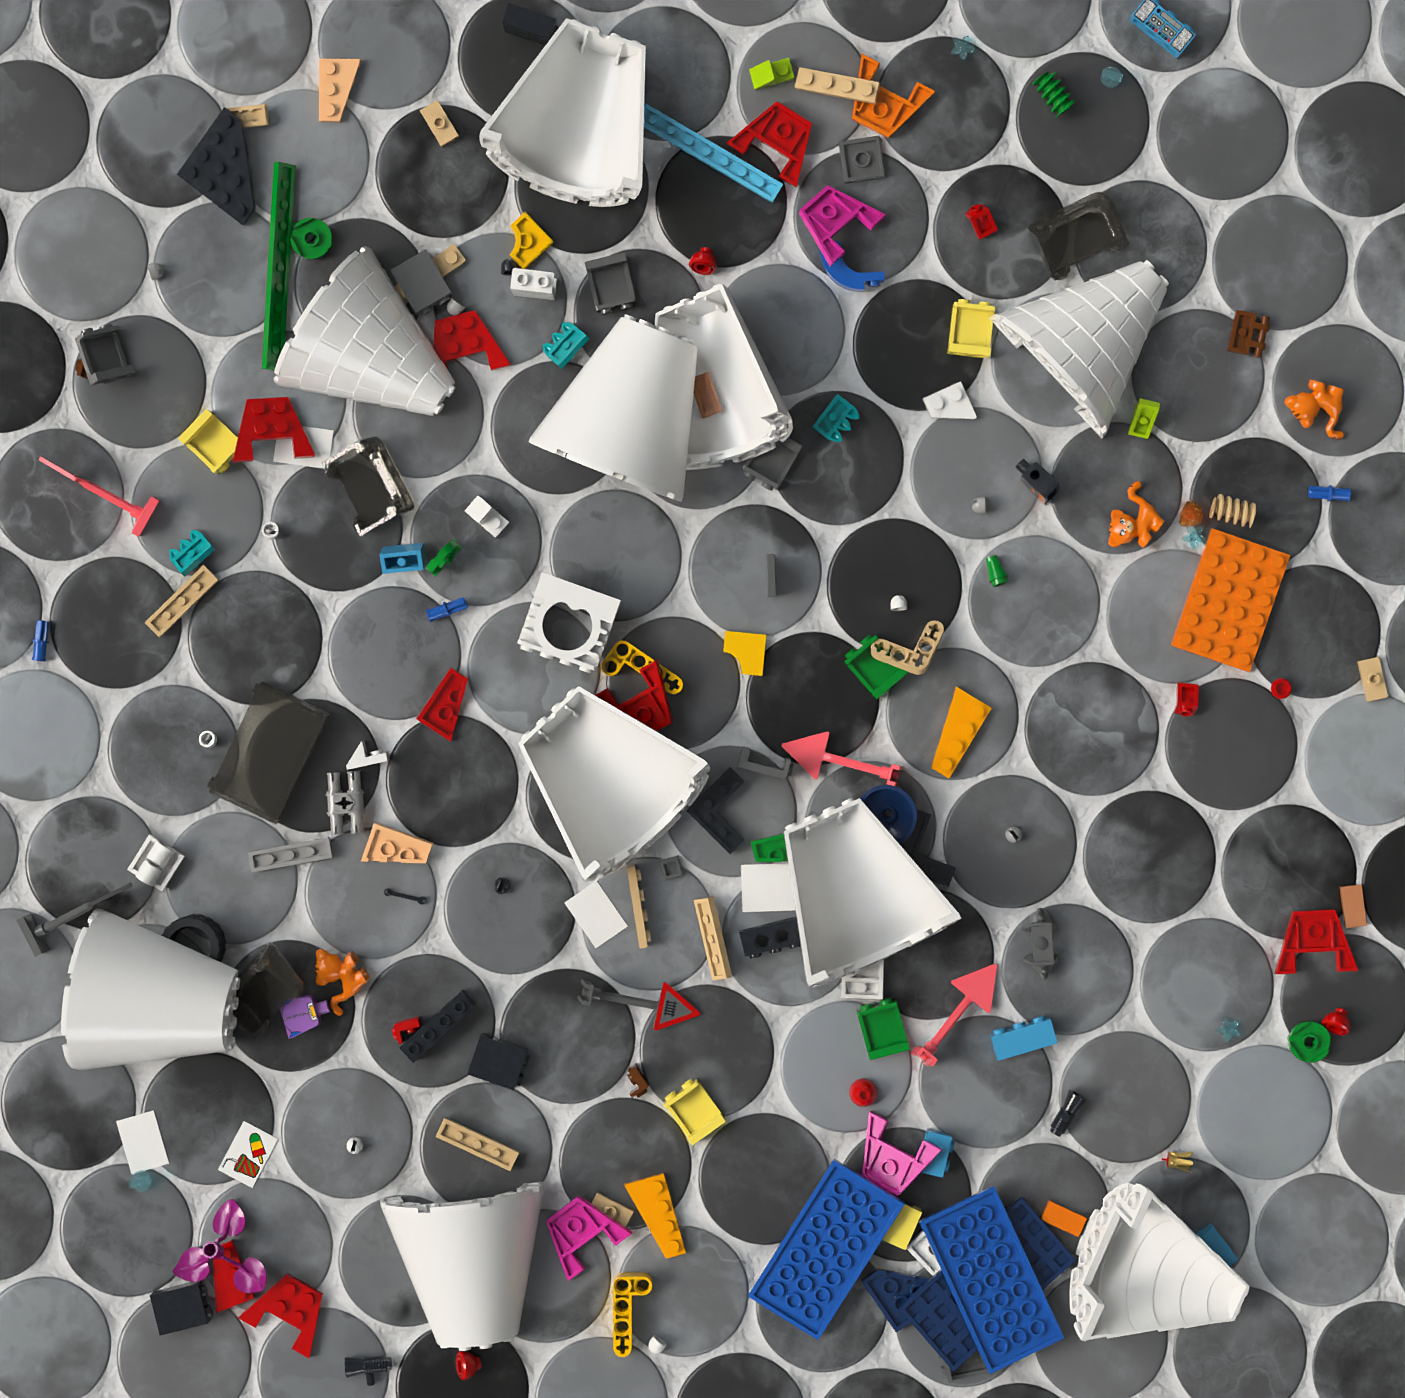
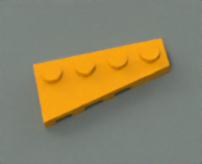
M956 687L931 768L950 778L992 708Z
M664 1173L625 1183V1188L665 1258L685 1254V1246Z

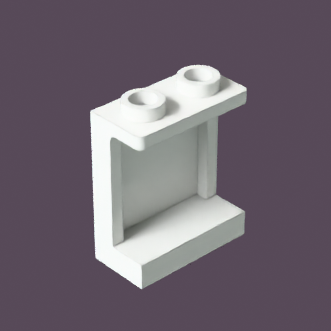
M513 268L510 289L514 296L555 300L557 279L554 278V273Z

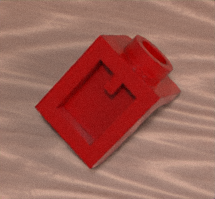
M974 205L965 213L979 240L998 230L989 208L985 205Z
M1178 682L1176 706L1174 708L1175 714H1180L1184 717L1195 715L1198 708V684Z
M420 1016L395 1022L394 1028H392V1035L394 1040H398V1044H402L405 1041L404 1030L406 1033L418 1030L417 1027H420L422 1024Z

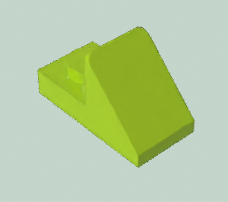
M789 58L771 63L770 60H767L749 69L754 90L794 80Z
M1140 398L1138 404L1134 406L1128 434L1148 439L1158 414L1160 403Z

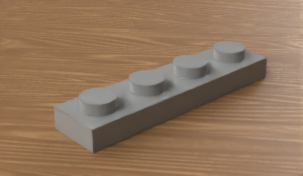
M330 837L251 851L248 852V858L252 873L333 858Z

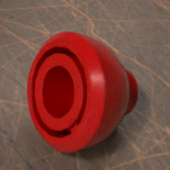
M703 247L690 258L689 267L695 273L710 275L717 271V261L712 254V250Z
M1336 1008L1334 1012L1328 1013L1323 1018L1322 1025L1331 1033L1347 1035L1350 1032L1348 1012L1344 1009Z
M857 1079L850 1086V1099L859 1107H868L877 1099V1087L869 1079Z
M459 1351L456 1355V1369L459 1378L467 1380L477 1370L481 1369L480 1358L467 1351Z

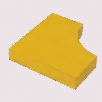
M526 212L510 225L516 239L510 257L522 269H527L554 243Z
M725 631L723 652L730 653L737 658L741 665L742 674L762 676L766 635Z

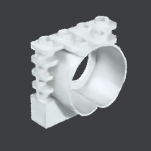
M542 572L517 643L521 644L520 649L531 653L533 649L541 652L540 656L553 660L555 656L560 658L559 663L571 667L573 663L580 665L579 670L591 674L592 670H597L621 600ZM565 602L572 610L584 609L591 616V635L584 645L575 650L565 651L557 649L547 641L544 635V616L548 609L556 603Z

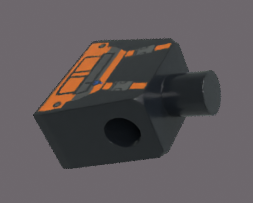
M1022 459L1015 468L1023 474L1021 476L1022 483L1044 505L1059 492L1060 483L1037 462L1031 466L1025 459ZM1033 476L1039 477L1037 480L1031 479Z

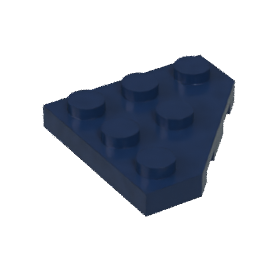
M878 1268L861 1279V1282L895 1332H898L911 1323L898 1307L930 1278Z

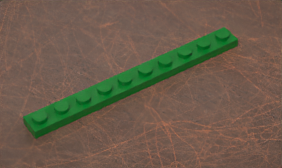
M274 162L261 368L275 371L278 358L285 345L296 165L283 162Z

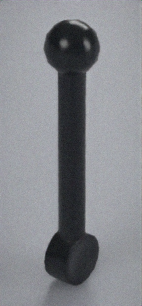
M389 888L384 890L385 896L392 895L418 901L421 905L426 903L424 896L414 897L393 892Z

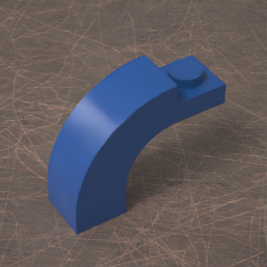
M835 241L841 247V241ZM820 250L822 266L828 277L838 286L853 292H864V284H868V287L880 286V283H884V271L855 272L846 266L842 257L830 267Z

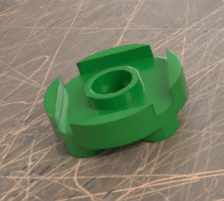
M310 217L302 219L293 228L291 245L295 252L306 260H317L324 257L333 246V236L330 228L319 219ZM309 234L317 235L314 244L311 242L307 243L306 240L309 239Z
M454 539L449 541L437 553L438 555L435 559L428 563L425 569L436 577L443 570L442 567L446 564L449 565L456 558L455 555L462 547Z
M1314 1021L1298 1023L1287 1037L1291 1053L1301 1061L1315 1063L1322 1060L1329 1052L1330 1035L1324 1026ZM1307 1037L1314 1038L1312 1047L1309 1045L1305 1046L1304 1043Z

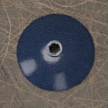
M887 784L878 785L868 790L861 797L862 802L899 844L907 840L914 832L918 820L917 807L912 797L902 788ZM886 810L892 811V817L886 815Z

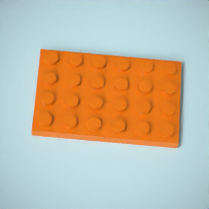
M1213 528L1210 529L1170 646L1245 672H1250L1290 555Z

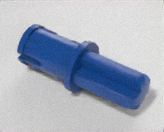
M1332 485L1328 487L1310 486L1308 497L1327 499L1328 502L1331 500L1349 502L1351 489L1333 488Z
M464 597L448 603L443 602L440 606L427 609V617L430 622L445 616L451 617V614L467 609L468 604Z
M38 620L36 623L35 639H32V642H34L32 660L45 662L47 643H49L47 641L49 622L45 620Z

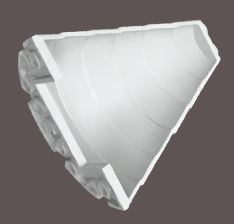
M363 246L360 249L362 253L354 251L336 268L329 279L331 284L329 286H321L293 328L296 335L295 338H290L285 343L274 371L278 376H275L274 382L280 387L353 399L358 402L404 409L430 416L438 415L444 406L442 402L446 396L450 397L456 388L454 386L455 381L442 360L438 357L429 339L424 335L414 315L410 313L399 292L396 291L372 249Z
M1148 260L1144 263L1139 261L1115 270V272L1065 288L1063 291L994 314L989 318L1016 348L1023 344L1078 402L1074 410L1101 439L1107 434L1113 414L1116 412L1144 341L1147 339L1154 317L1157 315L1167 292L1166 286L1169 285L1162 275L1158 276L1153 271L1155 268Z
M1125 1183L1114 1188L1103 1198V1207L1100 1210L1095 1209L1083 1230L1075 1253L1079 1256L1078 1266L1072 1269L1070 1311L1076 1315L1077 1322L1074 1323V1328L1077 1335L1085 1342L1097 1338L1107 1337L1108 1339L1155 1330L1161 1332L1178 1328H1190L1235 1321L1236 1316L1240 1313L1241 1305L1249 1293L1250 1285L1234 1269L1230 1268L1216 1252L1212 1251L1148 1187L1137 1183L1136 1185Z

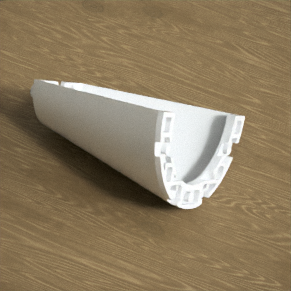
M566 18L482 128L480 143L482 147L487 148L486 155L498 168L513 179L519 181L521 177L523 180L531 183L530 188L563 201L577 204L579 199L590 201L589 206L611 207L626 204L629 198L635 199L641 191L643 175L646 46L636 40L630 41L622 38L615 33H611L610 36L604 35L598 27H590L578 20Z
M717 284L710 290L698 292L694 296V300L683 299L680 303L667 306L662 311L656 313V330L660 326L675 333L674 337L676 338L684 336L694 340L693 345L698 347L695 376L710 372L723 410L722 412L702 418L693 393L686 470L723 466L725 460L733 459L734 463L742 462L776 448L775 442L778 440L784 442L790 436L793 429L792 418L729 289L724 284Z
M625 314L624 318L621 317L532 434L529 443L630 484L682 502L698 347L693 345L694 340L684 336L681 339L674 337L675 333L659 326L658 330H656L655 325L642 319L638 323L636 318Z
M578 686L571 689L562 702H558L552 707L551 711L553 713L548 718L544 716L538 720L537 726L532 731L526 732L518 744L581 876L587 881H594L597 876L603 878L624 867L636 858L634 855L638 854L642 847L647 850L680 819L681 814L679 812L683 811L686 805L690 807L698 797L709 777L707 773L710 771V766L704 759Z
M850 798L842 802L841 807L835 809L832 806L823 810L819 817L813 814L805 818L804 822L799 825L795 822L785 827L784 837L806 982L809 988L842 978L846 974L854 973L865 966H870L879 960L888 958L900 950L909 948L935 935L961 919L956 909L860 798L857 800Z
M96 908L88 918L89 927L82 928L76 942L68 973L71 974L70 986H65L63 995L61 1035L66 1036L67 1044H63L62 1047L65 1059L71 1068L87 1070L225 1052L234 1048L235 1037H233V1030L236 1027L237 1018L233 1016V1010H236L238 1007L239 999L236 997V990L240 986L237 969L103 909Z
M544 1181L524 1183L517 1188V1192L510 1191L495 1195V1197L420 1205V1203H404L401 1196L380 1198V1206L440 1348L457 1347L459 1351H467L471 1347L479 1346L480 1349L491 1348L494 1343L512 1341L514 1336L518 1334L543 1197Z

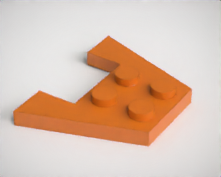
M861 54L858 78L872 81L880 63ZM917 82L909 99L906 100L880 86L876 105L854 101L852 120L889 138L935 91Z

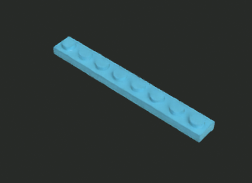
M644 102L645 129L769 202H774L783 186L782 183Z

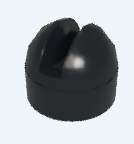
M505 259L501 264V274L506 276L512 275L513 268H517L516 262L512 259Z
M498 878L495 880L493 888L496 893L505 894L510 889V882L506 878ZM501 881H504L505 883L502 888V891H499L498 888L500 886Z

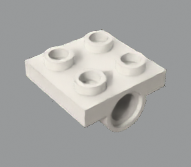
M150 834L127 870L135 874L145 884L164 891L185 858V855Z

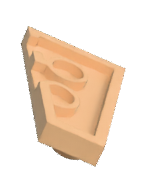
M319 59V122L341 123L361 59Z
M375 822L361 861L426 863L433 842Z

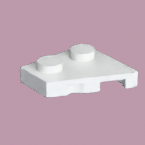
M961 381L922 399L931 418L971 420L977 418Z
M879 960L870 966H865L854 973L843 976L841 999L883 1000L884 960Z

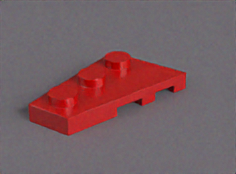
M450 667L416 718L450 742L468 678Z
M233 1239L222 1243L224 1256L243 1265ZM213 1259L216 1313L255 1298L254 1293H244L236 1288L234 1274L240 1268L222 1259Z

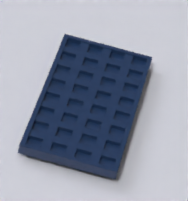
M1020 1197L1006 1209V1213L1043 1291L1076 1260L1025 1200ZM941 1269L898 1307L952 1371H955L978 1350Z

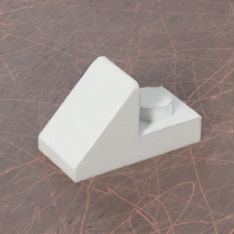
M479 496L465 510L467 514L495 538L509 524L503 516Z
M361 741L346 765L347 770L389 761L388 752L383 753L382 750L370 752L371 756L368 757L365 741Z

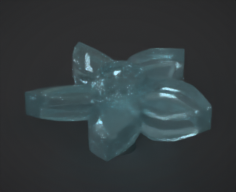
M969 35L965 36L962 42L958 38H953V42L957 47L952 49L951 54L960 53V57L965 61L967 52L975 50L969 44Z
M1187 526L1186 529L1189 535H1185L1181 539L1182 541L1190 542V547L1194 550L1198 542H1206L1205 537L1200 535L1203 531V526L1197 527L1195 531L1191 526Z
M1223 1018V1026L1219 1027L1216 1031L1224 1034L1223 1037L1226 1043L1231 1040L1232 1036H1240V1033L1236 1030L1239 1021H1233L1230 1024L1226 1018Z

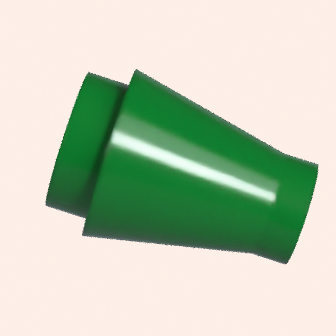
M993 555L986 558L989 583H992L993 587L1008 583L1007 577L1009 575L999 561L998 556Z

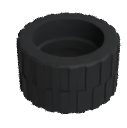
M191 914L173 921L164 929L161 936L174 942L177 934L185 928L196 927L201 929L208 936L211 943L209 957L219 962L223 960L226 952L225 934L219 924L210 917Z

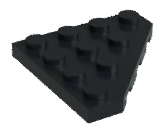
M224 107L177 175L241 225H245L255 211L256 205L253 199V186L248 166V152L244 139L243 120Z

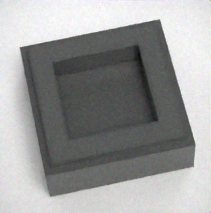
M678 855L658 861L664 881L684 875Z

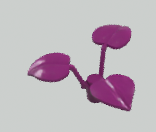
M234 1199L225 1202L213 1219L214 1232L223 1236L219 1239L216 1238L215 1242L205 1243L203 1249L198 1247L187 1249L172 1272L183 1280L199 1282L204 1280L210 1273V1266L207 1262L210 1259H222L240 1268L234 1274V1284L238 1290L244 1293L261 1292L265 1289L267 1283V1273L262 1262L256 1258L249 1257L241 1265L224 1256V1247L220 1244L221 1241L227 1238V1235L231 1237L238 1236L246 1225L245 1214Z

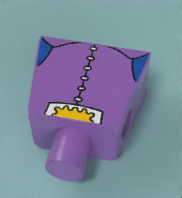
M314 995L287 997L278 1001L289 1039L319 1025L322 1022L320 1015L330 1012L328 1001L316 1003Z

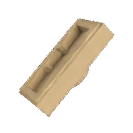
M438 100L420 110L441 147L459 137Z
M267 104L227 108L243 120L244 128L270 125Z
M1379 657L1357 661L1366 702L1388 697Z
M599 1192L596 1193L591 1203L625 1227L634 1210Z

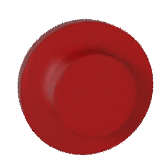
M1279 678L1271 684V693L1274 697L1285 699L1291 694L1292 686L1288 680Z

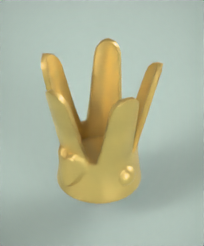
M1168 1152L1167 1159L1162 1158L1161 1160L1167 1161V1168H1177L1191 1173L1187 1169H1190L1193 1162L1180 1158H1188L1193 1152Z

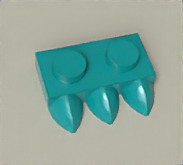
M569 322L562 323L564 334H552L555 345L550 343L543 344L545 355L561 369L589 340L586 334Z
M837 394L812 428L828 440L841 442L842 437L837 428L844 431L851 430L850 424L845 417L859 419V414L853 405Z
M197 530L190 531L192 542L185 539L180 540L181 552L176 549L169 550L171 562L184 577L215 550L209 540Z

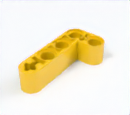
M618 641L604 659L601 669L605 675L614 676L619 673L626 663L640 673L639 670L641 668L636 667L634 664L636 656L641 655L645 658L646 663L644 666L654 660L629 642ZM620 644L628 646V653L624 656L617 653V647ZM608 661L616 663L617 669L615 672L609 673L606 671L605 665ZM659 664L663 672L662 678L664 679L666 673H669L671 676L668 679L671 681L677 679V685L680 686L678 690L675 688L670 690V684L665 682L666 691L671 694L679 693L683 688L682 680Z
M622 1272L614 1278L613 1350L619 1357L628 1356L632 1350V1295H647L650 1293L653 1280L648 1273ZM622 1279L626 1280L628 1286L620 1288L617 1282ZM644 1279L648 1281L649 1285L646 1288H641L638 1285V1281ZM620 1300H625L628 1303V1307L622 1309L618 1307L617 1303ZM625 1321L628 1323V1327L620 1329L617 1323ZM621 1336H625V1349H621L620 1346Z

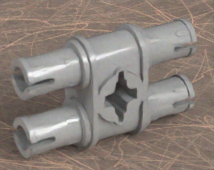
M361 771L347 772L349 790L347 792L341 790L340 772L327 773V814L330 816L331 835L344 834L342 816L345 813L351 815V834L364 833L363 814H365L366 810H364L363 801L364 791L361 789ZM345 797L347 801L353 802L352 804L347 805L346 808L345 805L338 804V802L343 801Z

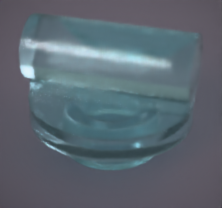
M1112 66L1103 69L1100 75L1102 84L1108 88L1117 86L1123 77V74L1116 67Z
M137 1171L129 1180V1187L140 1192L146 1191L152 1184V1178L146 1171Z

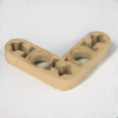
M939 621L928 622L914 651L884 639H877L871 645V655L879 661L910 673L921 675L927 671L943 637L944 627ZM934 628L938 629V632H935L933 639L930 638L931 631H933ZM929 644L932 646V649L926 652L921 649V646ZM880 647L884 648L880 652H877V649H879ZM896 653H902L905 658L898 661L893 656ZM921 656L923 658L922 665L916 667L915 664L918 663Z

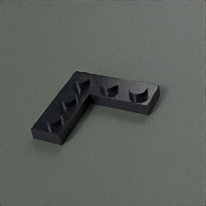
M731 767L686 810L729 854L744 841L716 812L745 782Z
M917 809L918 820L916 828L911 836L899 845L931 881L949 887L956 867L918 854L931 814Z

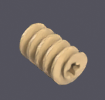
M1219 494L1212 502L1209 518L1217 514V520L1219 521L1222 516H1225L1226 523H1228L1230 518H1233L1234 525L1241 520V527H1244L1249 522L1250 528L1255 518L1256 504L1252 502L1248 506L1246 500H1243L1240 504L1238 498H1235L1232 502L1231 496H1227L1224 500L1223 494Z

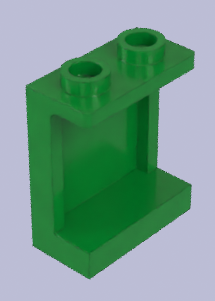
M869 634L860 642L862 646L858 650L853 648L845 655L847 659L844 663L874 698L878 699L905 676L908 671L873 658L871 655V645L879 638L877 635L872 637ZM880 647L879 649H877V652H880L884 648Z
M886 998L880 1000V1004L872 1006V1003L861 1005L859 1010H856L870 1060L910 1050L896 1000Z

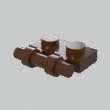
M1235 310L1227 351L1248 355L1249 349L1253 348L1255 349L1253 357L1261 358L1266 348L1265 338L1266 333L1270 329V325H1268L1270 317L1262 316L1261 322L1258 323L1255 322L1257 314ZM1253 330L1258 331L1257 341L1252 340Z

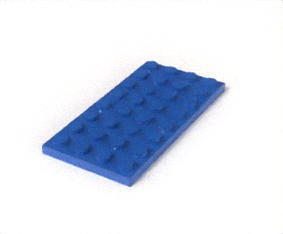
M834 1158L752 1287L748 1297L816 1340H819L905 1202Z
M994 1186L919 1221L989 1374L1064 1338Z

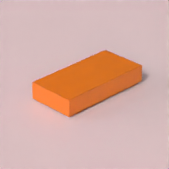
M1049 1200L1040 1219L1079 1237L1087 1217Z

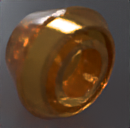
M1193 500L1186 501L1179 517V524L1182 527H1195L1196 523L1200 525L1204 513L1201 512L1202 508Z

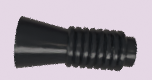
M1069 1089L1063 1107L1060 1108L1050 1125V1132L1058 1137L1065 1134L1070 1126L1069 1124H1071L1075 1117V1113L1083 1106L1087 1099Z
M386 1355L365 1357L364 1359L345 1357L346 1378L365 1373L368 1386L375 1384L374 1373L392 1370V1359Z

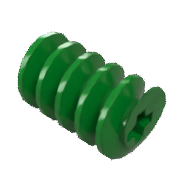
M1048 71L1036 79L1032 85H1040L1037 92H1044L1041 97L1042 100L1049 98L1046 105L1048 107L1054 105L1051 113L1059 112L1056 116L1057 118L1069 110L1076 100L1069 101L1068 98L1071 93H1063L1066 85L1058 86L1062 80H1054L1057 72L1049 73Z

